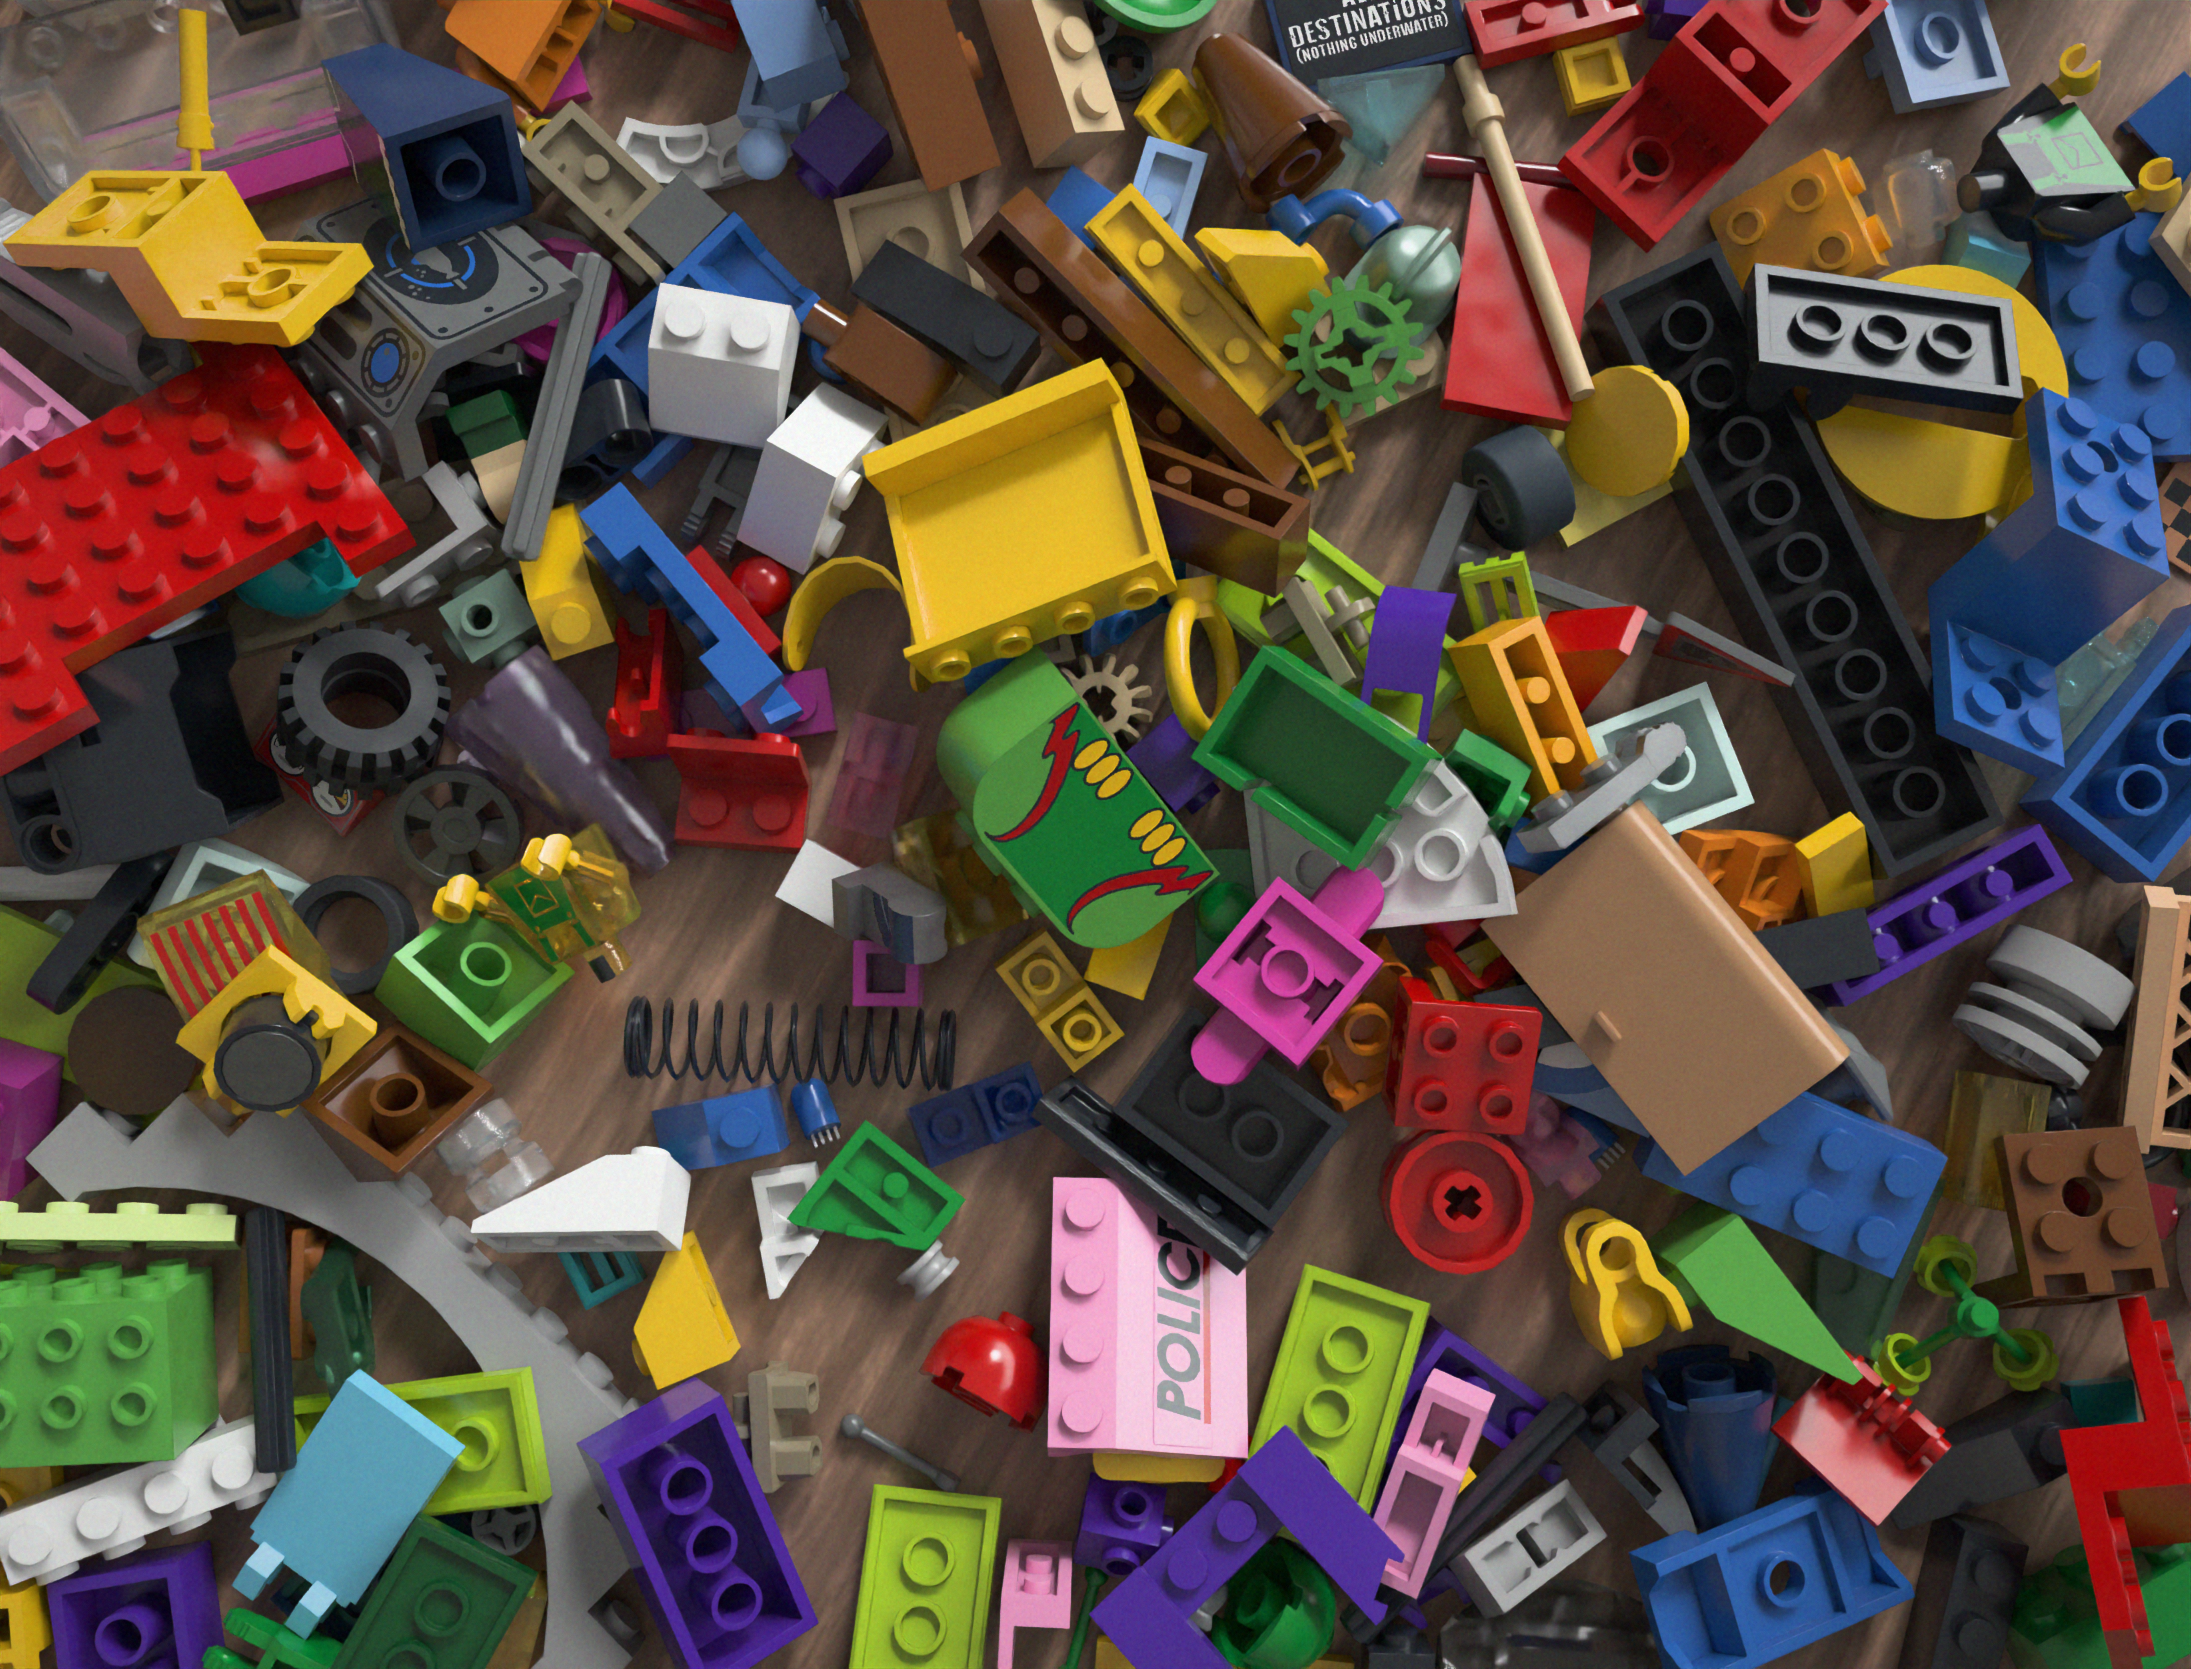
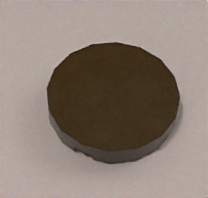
M125 985L93 998L76 1016L68 1036V1062L79 1088L97 1105L122 1115L150 1114L169 1106L182 1092H188L196 1076L200 1075L204 1062L176 1043L180 1030L192 1019L182 1000L177 1001L173 996L164 993L167 990L154 985Z

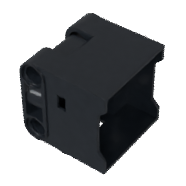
M230 624L123 649L74 676L101 721L0 777V802L17 852L27 867L43 875H59L104 863L111 865L139 859L171 847L229 834L285 802L276 772L255 760L229 673L240 654ZM53 824L62 827L56 833L60 842L65 847L72 849L70 854L62 852L55 846L51 836Z

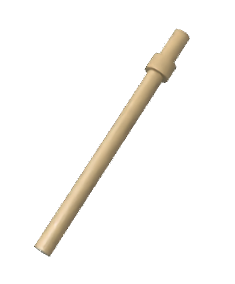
M1474 54L1462 56L1454 62L1453 69L1466 103L1462 108V114L1469 134L1474 138H1478L1570 401L1584 400L1595 393V388L1502 129L1506 122L1505 115L1498 96L1489 93L1476 56Z

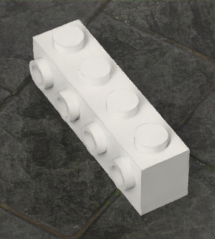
M254 1414L203 1432L175 1460L119 1463L14 1502L0 1513V1558L9 1584L11 1586L35 1577L38 1586L45 1585L77 1571L80 1568L77 1560L101 1551L105 1560H111L142 1547L146 1544L144 1538L146 1534L168 1526L171 1535H177L194 1529L211 1520L210 1510L231 1502H235L237 1510L247 1509L269 1499L275 1486L278 1485L286 1471L264 1474L259 1473L257 1470Z

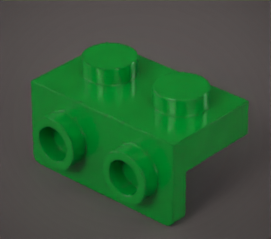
M1464 728L1441 755L1444 756V761L1468 785L1488 816L1487 823L1499 839L1505 826L1512 829L1516 825L1530 801L1531 794L1524 791L1523 788L1533 766L1506 752L1497 740L1486 735L1474 734Z

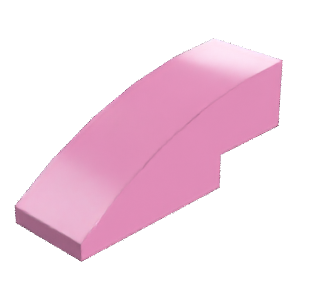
M1436 1368L1433 1369L1424 1385L1404 1442L1397 1453L1373 1518L1405 1554L1403 1563L1388 1558L1380 1582L1415 1599L1419 1595L1496 1396Z

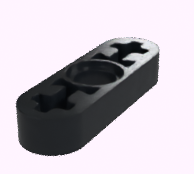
M164 850L146 857L122 862L35 971L26 989L27 996L55 1015H61L71 1009L85 995L143 921L175 857Z

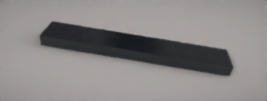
M1864 907L1752 932L1800 990L1881 972ZM1527 983L1472 995L1473 1002L1538 1008L1543 1016L1538 1049L1574 1041Z

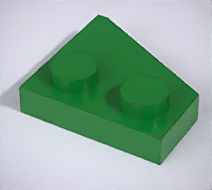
M864 1120L789 1214L787 1220L797 1226L811 1227L847 1236L927 1251L966 1199L871 1123Z

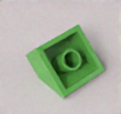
M483 887L479 890L488 893ZM473 908L468 921L464 923H450L440 919L392 956L373 995L410 1029L477 1074L521 1035L572 979L575 971L559 957V960L551 962L541 942L516 917L485 910L479 911Z

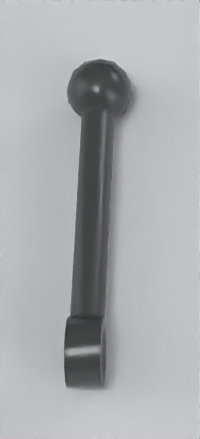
M848 1414L842 1418L839 1427L841 1434L845 1438H860L931 1478L940 1488L952 1493L956 1491L961 1479L955 1473L945 1468L936 1467L865 1427L864 1421L859 1415Z

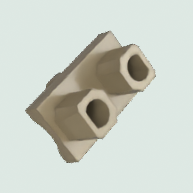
M1298 577L1290 579L1281 591L1283 597L1277 600L1259 617L1270 638L1277 646H1285L1305 633L1316 652L1302 661L1342 688L1353 689L1363 683L1365 671L1342 633H1347L1356 650L1369 645L1370 634L1365 628L1363 621L1376 611L1370 597L1357 600L1351 604L1341 585L1336 586L1324 594L1335 613L1331 615L1311 580L1301 583Z
M769 1361L766 1363L765 1369L748 1374L749 1392H740L732 1395L733 1415L731 1416L748 1458L752 1460L753 1469L763 1493H774L788 1481L812 1477L823 1466L822 1442L819 1436H792L791 1415H811L818 1409L820 1400L818 1376L789 1371L788 1361Z

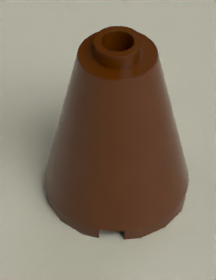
M1238 32L1214 34L1198 47L1191 68V74L1240 198L1247 204L1250 210L1254 213L1267 214L1273 207L1271 202L1290 194H1294L1300 201L1325 183L1341 165L1346 156L1340 147L1344 136L1351 141L1353 138V130L1345 117Z

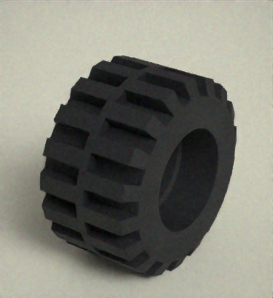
M355 620L340 622L339 632L332 634L326 626L313 632L312 645L301 641L292 650V662L285 661L280 673V684L277 693L276 735L279 746H286L285 759L292 769L304 765L303 780L313 787H316L321 781L329 783L328 794L340 798L343 797L345 789L357 791V800H372L373 790L378 789L383 790L386 798L399 794L402 780L410 785L414 779L424 775L425 767L432 769L438 759L440 747L443 745L449 718L451 689L445 687L447 674L442 664L431 665L433 651L424 643L413 647L410 644L412 634L400 628L397 629L394 635L383 632L384 623L369 621V629H357ZM368 693L390 703L396 709L400 718L382 728L359 729L346 725L336 719L328 711L326 705L335 698L345 694Z

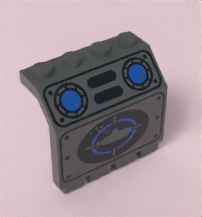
M366 195L303 221L292 242L361 243L374 267L354 285L355 292L348 300L333 306L314 324L315 330L309 338L291 347L272 345L283 360L295 369L301 384L312 397L320 395L327 402L337 423L344 430L353 428L360 435L361 441L371 458L378 464L385 461L407 482L429 471L415 419L442 371L570 313L568 303L577 300L581 296L584 286L577 276L555 257H552L545 248L522 228L516 226L512 220L412 254Z

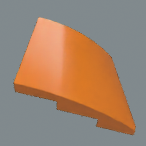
M1731 829L1683 830L1678 843L1679 846L1751 932L1801 921L1806 913L1795 851L1796 843L1804 838Z

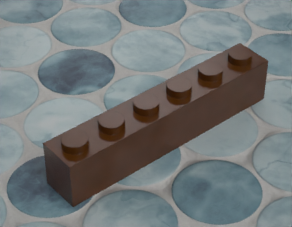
M1027 186L1003 205L962 251L960 256L1034 330L1039 332L1074 369L1096 359H1103L1123 390L1133 428L1142 436L1285 490L1302 462Z

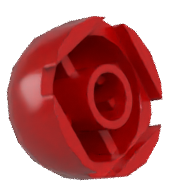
M1001 1311L997 1320L974 1315L955 1322L942 1332L931 1347L918 1371L921 1375L933 1376L931 1383L990 1418L993 1414L998 1415L1000 1411L1012 1417L1008 1424L1009 1427L1027 1434L1033 1433L1049 1399V1361L1046 1353L1031 1340L1036 1329L1023 1319L1006 1311Z

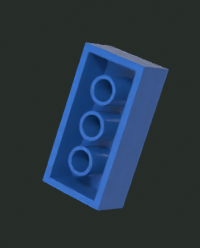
M2191 604L2172 609L2063 746L2065 768L2047 781L2037 778L2017 803L2115 883L2154 882L2191 835Z
M1804 1091L1686 1176L1683 1175L1651 1134L1649 1138L1640 1136L1632 1155V1159L1640 1173L1644 1176L1892 1279L1897 1272L1948 1160L1947 1156L1927 1140L1807 1091Z

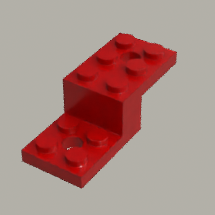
M1710 0L1674 35L1646 75L1564 154L1556 168L1648 254L1771 129L1797 98L1866 30L1889 3L1886 0H1802L1809 9L1810 17H1800L1789 10L1785 0ZM1645 153L1651 156L1658 164L1659 175L1648 176L1641 173L1634 165L1633 154Z
M2146 1296L2117 1299L2128 1359L2144 1422L2059 1430L2103 1634L2113 1669H2143L2141 1657L2156 1656L2131 1548L2191 1543L2190 1411L2182 1380H2178L2174 1364L2175 1355L2166 1320L2152 1321Z

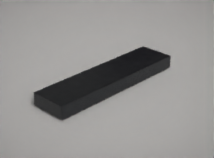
M1072 1075L1041 1097L1031 1113L1032 1117L1236 1276L1265 1247L1275 1232L1113 1112L1111 1104Z

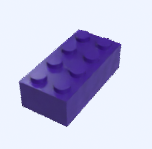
M694 1376L576 1443L676 1669H749L819 1624L722 1394Z
M210 1540L131 1552L111 1560H105L104 1557L83 1560L78 1563L80 1568L77 1571L46 1584L58 1669H206L203 1668L204 1665L201 1660L208 1647L225 1646Z

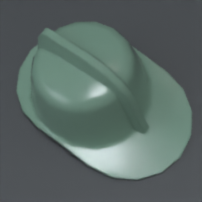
M1415 225L1388 232L1374 243L1344 280L1347 290H1355V284L1359 275H1368L1369 291L1377 293L1379 288L1387 281L1393 284L1392 293L1388 300L1394 306L1401 301L1410 299L1413 304L1408 312L1403 315L1406 324L1413 322L1422 323L1424 328L1417 335L1410 337V346L1419 347L1453 308L1455 291L1460 280L1461 262L1456 247L1451 242L1453 231L1447 226L1437 231L1432 227ZM1355 302L1360 318L1372 325L1379 327L1392 323L1387 315L1377 307L1364 302ZM1355 328L1345 329L1346 341L1353 349L1361 353L1371 348L1374 343L1385 340L1383 336L1372 339L1369 336L1358 337ZM1398 346L1382 351L1378 359L1392 360L1397 358Z

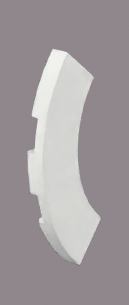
M842 71L848 86L850 82L849 74ZM839 91L812 101L805 128ZM736 114L704 126L702 123L682 126L655 125L626 117L616 140V143L663 188L681 171L705 193L726 189L754 179L742 170L737 160L738 142L743 134L751 128H744ZM781 132L780 136L786 143L788 158L793 156L790 145L799 135Z

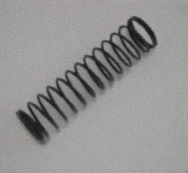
M636 996L630 1002L625 1020L624 1064L626 1072L631 1079L635 1076L639 1079L645 1074L652 1080L660 1074L666 1063L669 1074L677 1081L685 1075L691 1062L694 1075L702 1082L710 1076L716 1062L721 1078L728 1083L735 1077L742 1062L745 1077L753 1084L760 1078L767 1060L770 1077L778 1085L785 1080L792 1060L795 1077L803 1086L810 1081L816 1061L818 1060L821 1080L829 1087L837 1078L843 1055L846 1079L851 1087L854 1088L862 1079L868 1055L871 1079L873 1084L879 1089L887 1080L894 1052L897 1082L905 1090L912 1081L919 1048L921 1076L925 1088L930 1091L937 1082L938 1089L941 1092L944 1089L949 1092L953 1085L955 1066L956 1014L953 1009L948 1011L946 1008L941 1013L935 1064L929 1083L925 1051L924 1010L921 1007L917 1010L910 1064L904 1082L900 1059L899 1009L895 1006L892 1009L885 1064L880 1081H878L874 1052V1009L872 1006H869L867 1008L860 1064L853 1081L848 1046V1006L845 1004L842 1007L836 1059L832 1074L828 1080L823 1054V1005L820 1003L816 1008V1026L811 1059L805 1078L802 1079L797 1047L798 1004L794 1002L791 1006L790 1036L786 1059L779 1078H777L774 1069L771 1040L773 1003L769 1001L766 1004L765 1036L761 1059L757 1072L752 1077L746 1049L748 1003L744 1000L740 1006L737 1054L732 1071L729 1076H726L720 1042L723 1025V1002L719 999L715 1003L714 1044L707 1070L704 1075H701L695 1050L698 1027V1001L694 998L689 1006L688 1049L682 1069L679 1074H676L670 1054L674 1004L673 1000L669 997L666 999L663 1008V1049L657 1068L653 1073H650L648 1064L652 1045V1010L650 1002L645 996L641 998Z

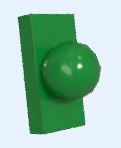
M1250 848L1201 850L1220 875L1193 895L1196 975L1258 901L1255 897Z

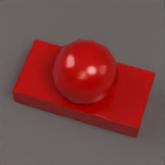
M701 545L686 555V560L774 664L782 659L783 642L763 617H770L778 613L790 599L792 581L786 567L769 556H751L737 565L730 578L712 555Z

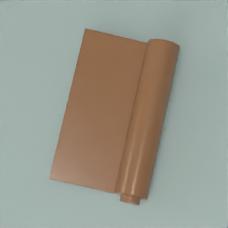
M1638 798L1630 805L1625 802L1594 826L1596 832L1585 842L1515 896L1518 914L1488 917L1479 925L1683 1175L1686 1176L1831 1073L1849 1056L1851 1050L1643 801Z

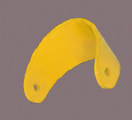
M860 556L832 558L808 573L791 599L784 625L782 657L786 668L796 672L804 668L811 653L814 637L824 615L842 598L853 593L872 588H890L898 591L909 615L902 581L884 566ZM910 621L911 646H912V645H915V639H914L913 630H912V625H911V621ZM910 663L909 678L912 689L919 693L927 692L932 683Z

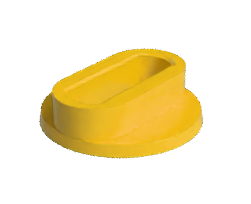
M1925 265L1900 270L1880 278L1879 281L2012 300L2024 399L2013 414L2010 437H2004L1846 405L1842 410L1829 418L1813 421L1806 407L1805 396L1809 389L1803 386L1794 387L1793 394L1830 465L1854 491L1875 505L1896 514L1919 519H1955L1984 513L2011 500L2015 486L2021 477L2032 473L2025 403L2042 387L2069 398L2066 366L2055 335L2038 310L2023 295L1997 278L1980 271L1952 265Z

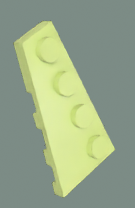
M0 1201V1255H2L3 1242H7L6 1248L28 1251L30 1254H60L61 1250H63L64 1242H77V1249L97 1253L133 1250V1242H147L146 1249L153 1251L241 1249L243 1222L237 1215H227L228 1206L222 1204H188L186 1206V1214H159V1205L119 1203L117 1204L116 1214L89 1213L90 1205L85 1203L50 1202L46 1205V1213H18L19 1204Z

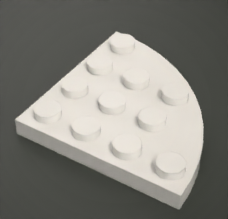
M1379 712L1380 714L1394 722L1396 725H1398L1399 727H1401L1402 729H1404L1405 731H1407L1408 733L1417 738V734L1409 730L1407 727H1405L1395 719ZM1443 758L1410 807L1394 810L1403 818L1371 866L1366 867L1373 871L1381 881L1385 893L1382 911L1369 929L1518 914L1512 877L1497 835L1487 823L1488 816L1468 785ZM1264 779L1260 787L1270 786L1273 784ZM1256 788L1243 790L1255 897L1259 900L1274 880L1280 877L1309 900L1329 874L1343 864L1253 802L1250 798Z

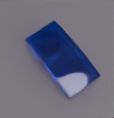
M1026 1061L907 1107L905 1111L927 1168H934L989 1144L995 1145L1043 1125L1031 1116L1039 1099L1043 1097V1093L1031 1062Z

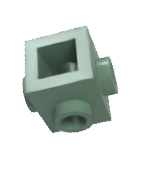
M506 568L488 579L485 575H480L465 581L453 590L451 595L454 599L439 608L449 625L448 628L442 631V634L450 649L462 663L470 660L472 664L489 671L497 668L499 672L506 671L528 659L532 654L530 646L543 639L529 605L523 579Z

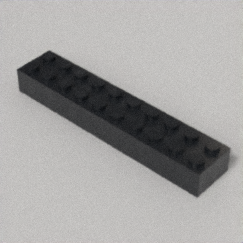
M1718 241L1711 242L1601 295L1584 315V319L1608 368L1642 365L1654 370L1651 373L1658 375L1663 381L1668 380L1680 392L1689 415V444L1684 458L1678 460L1676 468L1671 472L1675 473L1668 480L1673 489L1671 495L1747 649L1796 675L1790 688L1768 682L1764 683L1832 821L1845 813L1851 812L1865 825L1872 880L1892 879L2007 823L1971 749L1936 734L1932 671L1791 388L1785 392L1778 404L1762 413L1753 411L1747 404L1745 383L1750 369L1747 299Z

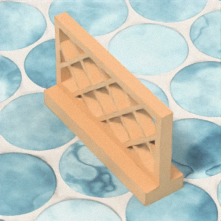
M2146 885L2143 886L2132 983L2137 988V992L2129 1004L2115 1116V1127L2135 1126L2140 1151L2143 1154H2149L2150 1145L2191 1149V1129L2163 1127L2165 1109L2186 1095H2191V1075L2188 1077L2172 1060L2173 1049L2191 1038V1011L2180 1000L2181 988L2191 982V965L2183 969L2185 953L2187 952L2191 956V941L2188 939L2191 896L2175 895L2172 887ZM2179 1013L2187 1023L2176 1030L2177 1015ZM2171 1074L2179 1083L2168 1090Z

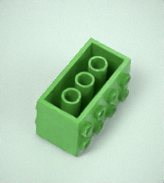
M168 1258L152 1261L146 1264V1269L122 1270V1262L99 1261L80 1266L79 1272H56L54 1264L40 1263L17 1267L12 1270V1274L0 1275V1468L175 1460L219 1418L212 1266L189 1267L188 1259Z

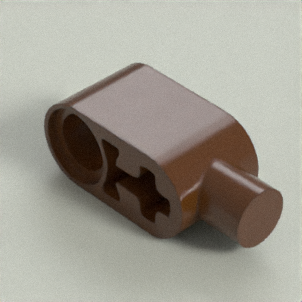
M820 299L809 311L802 325V332L827 348L821 360L829 369L918 428L925 426L959 375L957 370L940 355L877 313L861 305H857L849 317L825 300Z

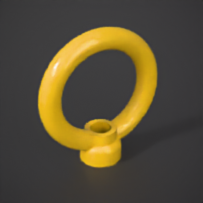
M1216 574L1176 580L1178 590L1166 594L1168 603L1172 606L1166 622L1163 639V665L1166 686L1178 721L1185 732L1198 743L1201 742L1232 694V687H1236L1242 678L1240 657L1232 627L1223 609L1216 601L1219 595ZM1195 619L1202 623L1208 635L1215 661L1217 679L1216 702L1210 719L1204 714L1199 704L1191 675L1190 635Z

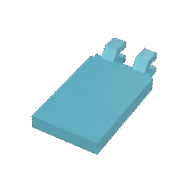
M361 1369L357 1370L346 1379L297 1454L295 1468L286 1471L250 1526L255 1531L250 1539L260 1545V1547L245 1563L231 1586L253 1601L260 1595L266 1583L270 1585L277 1579L285 1565L290 1567L313 1584L298 1602L284 1624L306 1640L316 1629L318 1623H323L329 1617L337 1604L344 1608L350 1602L356 1605L368 1593L407 1535L419 1512L424 1510L466 1446Z

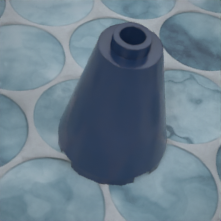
M1716 1344L1689 1345L1667 1350L1657 1355L1658 1367L1650 1370L1647 1364H1645L1642 1368L1643 1392L1652 1418L1660 1425L1657 1428V1432L1671 1473L1688 1504L1695 1527L1701 1529L1702 1532L1755 1511L1777 1391L1776 1373L1770 1361L1762 1355L1749 1350V1361L1731 1358L1729 1346Z

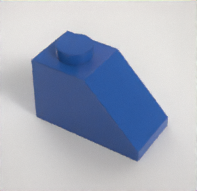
M776 1083L651 1111L659 1148L668 1151L671 1157L686 1171L716 1167L781 1152L791 1144L779 1087Z

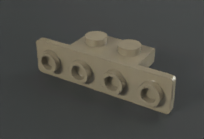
M572 100L530 142L518 132L528 183L544 198L554 191L570 207L564 213L567 220L591 243L601 236L617 252L611 261L637 287L640 288L646 281L654 288L659 286L666 278L664 271L629 238L633 232L628 225L664 188Z

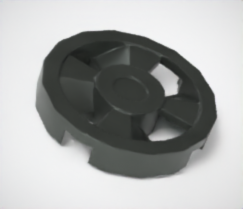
M466 763L442 764L430 769L425 775L414 779L397 799L391 820L394 844L406 865L428 883L445 887L451 878L464 874L474 878L478 882L479 888L487 885L488 882L501 877L518 857L526 833L523 809L516 798L512 802L508 793L497 785L500 779L490 771ZM448 782L453 800L445 803L439 810L422 791L432 785ZM493 799L504 816L487 819L482 808ZM431 831V837L437 847L421 859L410 843L411 838L415 833ZM475 849L492 867L484 872L481 869L475 870L470 851Z

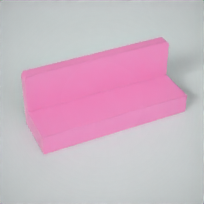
M1009 1538L1001 1594L998 1669H1012L1017 1626L1070 1628L1072 1541Z

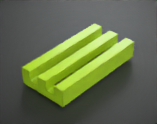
M1524 551L1512 553L1511 558L1508 560L1500 561L1499 556L1487 558L1483 565L1474 566L1473 561L1460 564L1458 574L1474 633L1490 626L1479 585L1480 582H1490L1499 621L1515 619L1504 579L1513 576L1523 618L1540 616Z

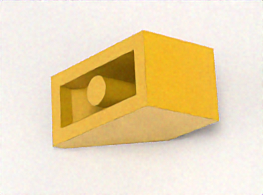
M1203 228L1194 235L1223 287L1278 349L1285 344L1283 343L1285 335L1301 331L1302 325L1297 323L1291 316L1293 310L1300 309L1310 313L1314 309L1308 292L1316 288L1326 298L1332 295L1324 280V277L1329 273V268L1320 254L1309 243H1304L1299 247L1281 232L1268 230Z
M574 503L552 509L541 554L537 561H519L529 605L553 661L614 642L616 638V621L619 618L596 558L583 543L588 538Z
M694 1229L683 1233L681 1251L665 1252L633 1328L636 1339L632 1340V1351L635 1361L644 1376L652 1375L657 1390L727 1362L741 1348Z

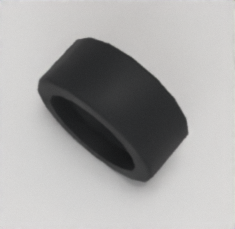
M334 875L313 883L294 901L285 920L284 944L297 964L339 995H367L375 992L392 956L419 936V923L412 904L394 885L372 876ZM345 898H362L373 903L383 913L388 926V946L382 958L371 968L359 973H344L331 967L323 959L317 944L318 924L324 911L334 902Z

